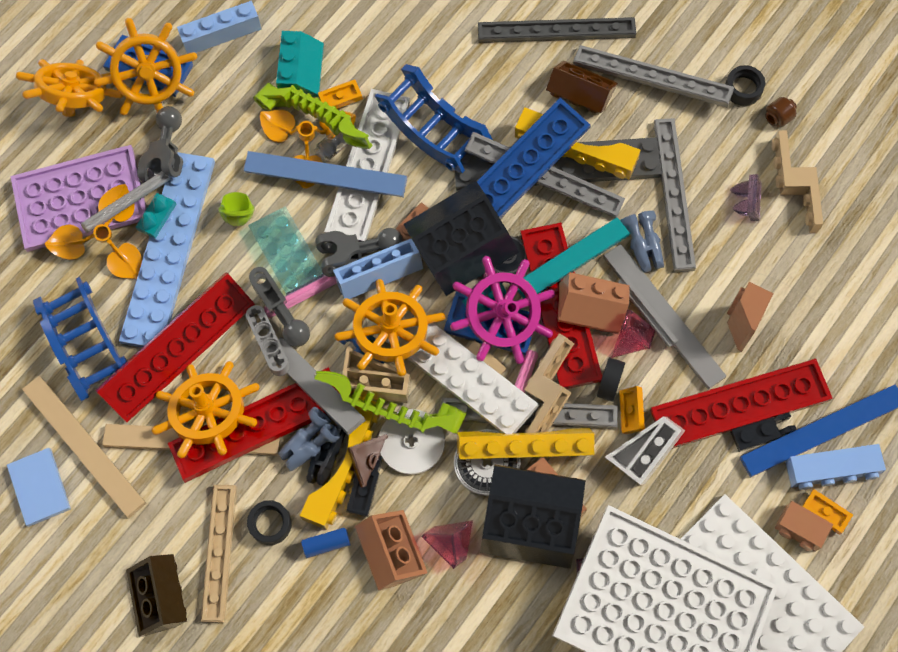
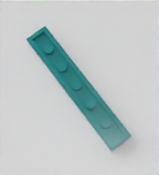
M616 217L523 278L532 285L537 294L542 293L562 280L569 272L573 273L628 237L630 232ZM518 288L517 292L520 294V296L523 299L526 298L523 292Z

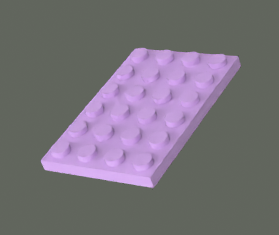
M132 145L10 176L24 249L29 252L46 247L45 242L56 229L63 225L70 224L78 227L83 237L93 234L94 229L87 233L82 228L81 223L99 212L98 203L101 197L111 188L121 184L127 185L129 192L141 185L137 175L138 167ZM143 197L134 203L135 210L130 219L124 222H118L113 219L108 226L110 230L138 223L147 209L145 198Z

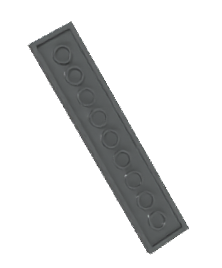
M657 137L577 142L591 146H608L624 143L640 149L639 159L630 180L661 178ZM466 153L460 160L465 171L463 173L455 171L456 191L461 190L474 181H478L493 164ZM561 157L553 165V167L587 182L628 180L626 178L620 179L607 171H599L591 165L580 164L575 159L569 157Z

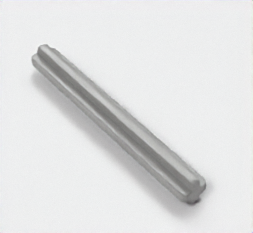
M161 171L82 222V228L87 233L92 231L97 225L103 224L171 178Z

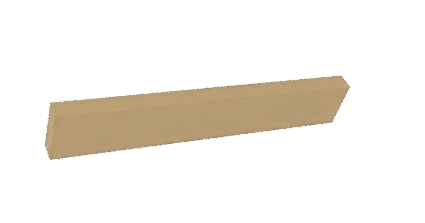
M213 485L201 622L225 623L236 485Z

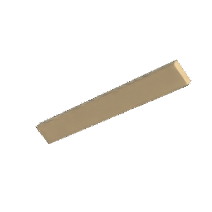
M40 375L22 389L128 518L147 504Z
M106 424L102 445L112 448L170 450L168 443L179 438L173 428L154 435L152 433L154 426ZM281 437L247 454L279 456Z

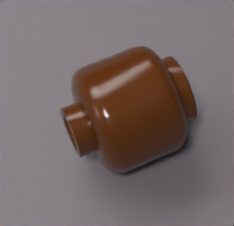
M786 97L776 99L766 108L765 117L768 123L772 126L784 127L795 119L797 114L796 103Z

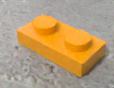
M355 79L318 92L321 102H327L329 106H335L337 109L363 100Z
M634 386L619 390L622 433L631 434L643 431L645 424L642 387Z
M815 489L810 492L802 507L832 523L831 530L839 535L843 533L853 517L852 513Z

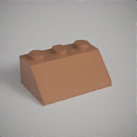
M569 272L560 282L558 322L615 334L620 333L629 306L630 285Z
M751 282L747 284L746 288H740L727 312L730 315L727 321L728 327L737 349L741 352L755 333L774 294Z
M404 510L371 515L355 526L378 591L398 586L427 574Z

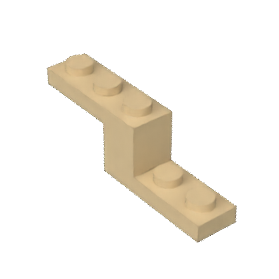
M779 130L776 137L772 139V150L776 154L774 168L778 172L776 187L780 189V195H803V205L807 208L805 223L809 225V233H818L823 226L817 168L791 167L787 130Z
M558 334L551 342L549 351L540 360L539 367L527 382L525 391L542 400L544 404L537 410L533 422L525 429L524 433L548 432L571 395L570 391L552 381L574 345L572 341L561 334Z

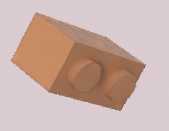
M791 501L786 505L775 529L779 531L782 537L799 542L803 549L816 552L822 548L833 524Z

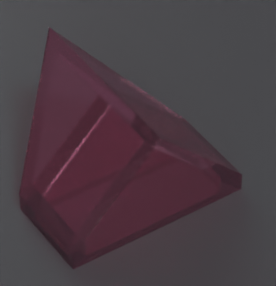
M627 310L611 358L650 349L656 331L632 310Z
M473 520L434 526L421 537L455 569L467 559Z

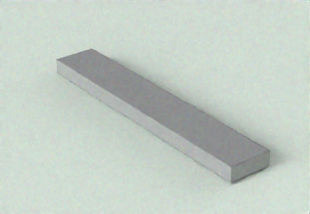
M282 337L278 339L290 364V370L287 375L343 431L349 435L365 422L364 417L348 402L343 401L341 395L330 384L314 379L316 370L288 345ZM270 345L266 352H274L277 346ZM279 358L274 359L276 364L281 368L282 364L280 363Z

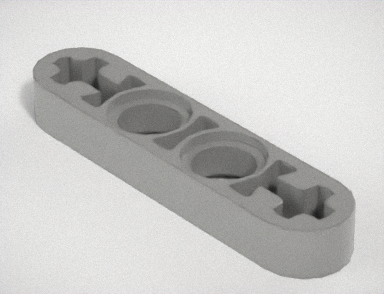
M255 305L250 307L246 311V318L273 375L284 376L289 372L290 364L273 327L261 306ZM255 314L259 315L261 322H256ZM269 329V333L267 335H258L260 330ZM268 346H277L274 352H266ZM279 358V361L282 364L281 368L277 367V364L274 359Z

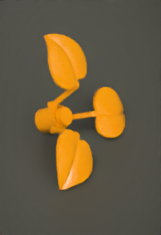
M286 110L260 112L262 129L270 140L282 143L287 140L289 134L294 135L298 132L299 138L305 142V156L297 155L294 157L296 159L322 162L321 158L317 155L309 156V142L314 139L315 132L322 135L326 133V137L330 142L337 137L321 121H319V124L323 130L318 129L317 126H314L309 121L301 122L294 129L295 119L290 112ZM344 111L346 114L350 115L351 122L354 125L356 115ZM296 181L305 189L315 185V183Z
M121 184L108 190L99 200L98 210L101 211L129 193L127 185ZM133 203L110 218L105 224L97 225L94 228L93 234L82 239L83 234L78 227L70 224L63 225L54 231L45 242V246L54 255L73 260L84 254V242L96 238L101 243L108 242L115 251L107 257L109 271L120 278L137 279L142 263L139 250L130 243H123L117 248L111 241L112 232L108 227L113 219L118 222L130 219L134 213L135 205Z

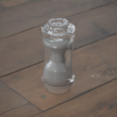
M331 132L316 144L317 147L314 149V152L323 162L326 160L330 161L348 145L344 141L341 132L333 139H330L335 135Z

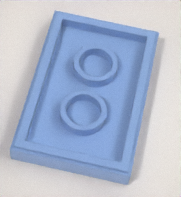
M50 448L7 464L26 526L30 527L71 510Z

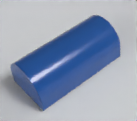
M346 528L337 529L301 541L306 559L351 545Z

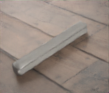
M624 276L618 283L630 285L629 299L668 347L675 345L678 342V338L629 277Z

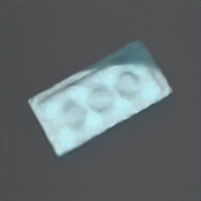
M286 206L248 225L286 295L324 276Z

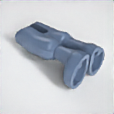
M654 211L639 213L638 220L636 214L629 215L620 220L632 236L630 248L634 251L639 266L644 273L651 271L648 257L652 258L656 270L664 268L660 247L661 239L653 231V222L656 220ZM638 221L644 229L645 239L641 236Z
M313 407L309 411L311 424L307 428L298 430L278 453L282 460L288 459L285 464L290 471L297 469L310 458L315 457L319 453L321 446L326 442L334 443L340 438L338 429L334 425L329 424L331 422L330 418L317 407ZM318 431H320V435L317 436L315 439L311 440L313 436Z

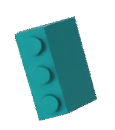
M282 31L276 78L277 88H288L293 85L297 90H303L305 94L309 93L312 97H318L324 43L302 31Z

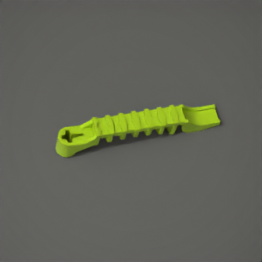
M267 83L253 97L255 102L264 110L271 111L274 107L290 108L291 106L298 111L301 109L306 115L310 114L313 118H318L322 123H325L336 136L341 132L344 141L351 146L362 149H370L373 146L368 140L369 135L356 129L352 124L350 115L346 114L343 110H337L335 106H329L327 102H321L317 97L313 98L309 93L305 94L301 89L297 90L293 85L288 88L278 89L272 84Z
M316 371L314 375L315 380L334 386L339 391L342 400L348 402L351 406L361 407L364 411H372L377 416L379 414L383 415L388 420L391 418L399 424H406L410 428H418L423 433L425 429L439 426L457 434L467 414L443 402L438 413H425L422 418L419 416V411L413 410L411 416L408 417L405 416L408 408L403 405L399 413L394 412L397 404L390 402L387 409L383 408L386 400L381 397L378 398L376 404H372L371 401L375 395L373 392L368 391L364 400L359 399L365 388V385L358 383L353 396H351L350 381L343 374L330 371Z

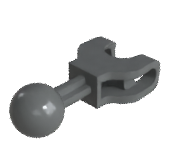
M163 107L156 114V124L161 129L159 140L150 142L148 150L139 160L137 175L143 183L161 171L170 178L178 177L181 174L183 159L178 155V147L171 142L172 132L180 128L182 116L174 107Z
M385 228L378 234L377 238L358 242L356 234L346 235L340 231H331L318 235L315 245L322 254H334L324 258L321 264L323 274L327 277H334V269L361 259L362 253L375 250L381 251L403 242V237L398 230Z
M256 267L251 270L249 279L253 289L269 312H275L283 324V338L285 342L293 347H300L306 344L310 338L309 326L302 320L294 319L285 305L287 303L286 298L269 272L263 267ZM260 279H265L264 283H257Z

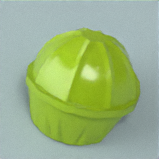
M231 192L223 196L218 210L222 219L229 225L243 226L252 218L255 207L250 202L247 194Z

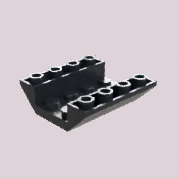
M477 181L472 182L404 223L412 241L446 296L456 291L453 289L455 282L466 285L486 273L482 262L484 256L490 257L493 268L519 253L507 229Z
M494 464L480 553L571 569L580 525L586 480Z

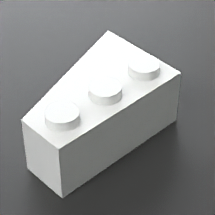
M663 416L631 440L622 444L615 451L606 455L605 458L640 485H643L655 472L685 430L668 417Z

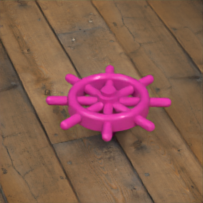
M484 256L482 262L487 277L480 280L473 289L459 282L453 284L454 290L468 297L466 303L467 318L451 323L450 328L456 331L470 326L473 333L483 341L476 356L478 361L485 359L491 346H511L516 363L522 364L524 357L519 345L520 343L527 340L534 331L547 338L553 335L552 330L538 323L541 314L540 302L553 298L555 292L548 290L537 294L532 285L523 278L530 264L528 260L524 259L521 261L516 274L503 272L495 274L490 257ZM498 282L510 284L504 298ZM488 286H491L495 301L482 294ZM519 288L526 298L514 301L513 298ZM479 302L491 308V310L477 314V303ZM529 306L528 318L517 313L519 309ZM494 318L487 332L480 322ZM511 319L525 326L517 335ZM502 322L508 338L496 337Z

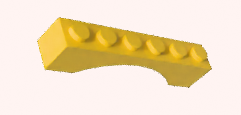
M524 107L515 126V138L519 140L543 114ZM576 142L562 157L575 159L580 164H588L599 171H607L620 179L626 178L630 180L641 150L624 143L608 146H591Z
M355 406L354 408L364 417L365 422L349 434L348 447L370 440L373 431H371L373 423L377 424L381 415L377 416L372 411H364L361 407ZM348 449L340 468L330 481L319 490L309 494L300 514L302 520L326 530L329 525L334 524L337 517L336 508L338 504L343 503L346 496L344 491L347 483L351 484L355 476L354 466Z
M590 428L512 434L481 431L457 432V454L459 459L595 455L594 432Z

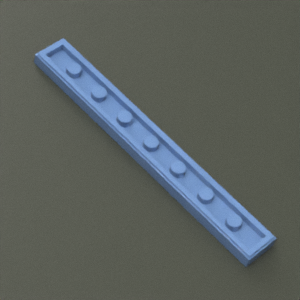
M248 151L244 166L246 173L404 198L407 176L252 151Z

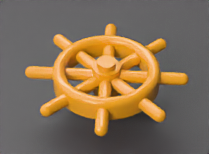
M127 18L125 24L129 37L121 41L115 49L101 41L96 43L98 50L112 57L110 61V75L95 79L94 85L100 87L111 83L114 84L116 89L126 98L120 109L121 115H127L133 102L144 105L154 104L156 112L163 108L162 101L169 98L175 90L189 97L194 96L193 89L180 83L181 64L194 61L198 56L195 52L178 56L176 50L166 41L172 30L171 23L164 25L159 36L145 33L138 34L133 20ZM141 44L153 45L149 55H145ZM134 47L138 61L124 53L129 48ZM161 50L169 57V59L154 63ZM119 61L134 69L119 72ZM173 67L172 78L158 72V70ZM137 77L132 88H129L123 81ZM154 79L166 84L167 86L162 90L158 91ZM144 81H146L150 94L139 93Z
M40 59L38 64L41 68L35 74L16 73L18 80L34 83V89L26 90L22 93L25 99L40 97L42 100L56 105V111L62 112V115L66 117L75 116V108L92 107L95 111L101 112L103 106L100 102L104 100L105 96L123 98V95L118 90L106 88V85L100 87L94 85L95 79L108 76L110 72L100 74L94 69L84 66V62L80 59L75 64H49L46 60Z
M377 279L375 285L378 294L369 297L361 305L348 298L343 300L342 303L345 307L356 312L353 319V330L338 332L334 337L337 341L355 338L358 346L365 353L357 364L359 370H364L373 358L383 362H395L397 374L402 377L406 374L403 360L414 355L420 348L433 356L439 354L437 347L425 341L427 326L430 323L444 321L446 316L444 313L426 315L422 306L416 301L423 290L421 285H416L410 294L406 295L399 292H386L383 280ZM381 307L383 315L379 316L372 311ZM407 311H410L415 317L401 320ZM365 318L377 324L362 328ZM419 326L416 335L404 330V328ZM379 334L373 343L366 338L368 335ZM398 336L409 343L400 347ZM386 339H389L391 348L381 347Z
M227 361L220 374L205 373L197 375L195 367L190 364L186 368L190 379L183 382L173 394L163 391L156 393L157 399L169 402L167 408L168 421L154 426L152 433L158 435L173 428L176 434L184 440L177 452L179 458H184L187 455L192 443L199 445L215 443L218 453L225 455L227 449L223 439L231 434L239 423L250 427L257 425L255 418L243 415V397L257 392L260 386L258 383H253L238 389L237 385L228 378L234 367L233 362ZM212 387L209 394H205L203 388ZM221 389H225L230 393L217 399ZM232 402L231 411L220 408ZM182 406L193 409L189 412L179 415ZM220 417L225 420L217 425L215 418ZM195 419L190 429L182 425L185 422ZM204 421L207 422L209 429L199 431Z

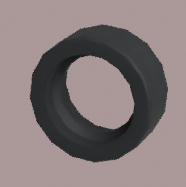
M749 65L734 68L729 73L725 85L734 87L730 101L741 106H750L756 103L761 98L766 84L765 77L761 71ZM737 78H747L753 81L757 88L755 92L745 94L736 90L733 82Z
M608 358L597 397L611 402L614 401L625 362Z
M265 500L256 504L250 510L247 517V527L249 533L257 542L264 545H276L289 535L292 519L288 510L281 503L274 500ZM266 510L277 511L283 519L281 530L272 536L261 534L256 526L258 516Z

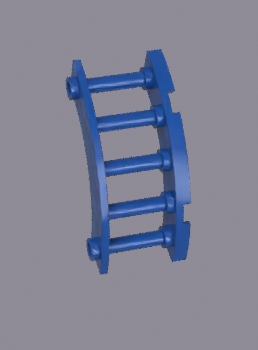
M405 64L401 69L405 80L389 97L381 94L375 95L379 103L378 107L422 151L445 165L449 170L463 173L465 169L460 160L466 155L465 149L472 133L475 132L493 140L486 125L478 123L467 116L461 118L455 114L454 107L443 98L439 100L432 92L433 87L424 76L420 67ZM412 86L418 94V99L402 114L394 103ZM423 104H427L434 111L435 115L417 131L408 120ZM440 120H444L452 126V129L435 145L425 136ZM458 134H464L469 137L455 154L444 150Z
M78 277L76 281L79 288L51 302H44L40 296L33 300L37 315H42L43 320L40 321V324L60 365L65 363V369L69 375L67 378L80 400L83 401L89 398L88 389L90 385L115 373L127 360L124 356L120 357L96 311L90 296L93 293L87 281L83 283L81 278ZM80 296L84 299V301L54 316L51 314L54 312V309ZM88 308L93 320L63 335L61 333L58 334L56 329L58 323ZM97 327L104 341L75 356H69L64 347L67 345V342ZM109 349L116 363L86 378H81L76 370L78 363Z

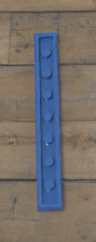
M896 384L742 455L740 460L750 478L787 461L791 456H798L898 409V388Z

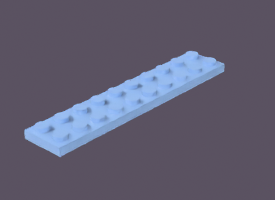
M178 152V155L183 159L181 174L167 181L162 192L163 196L174 200L177 205L156 239L149 236L119 342L121 344L143 348L170 323L213 172L214 158Z

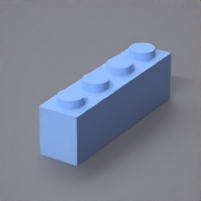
M252 0L177 27L187 54L197 53L262 29Z
M408 239L334 269L333 272L344 299H351L375 289L377 279H382L385 285L422 270L423 266L420 252L412 239Z
M879 444L791 456L785 462L791 488L799 487V490L813 488L814 484H821L822 487L835 484V481L842 480L845 484L856 482L857 478L865 477L866 480H874L879 478V475L886 470Z

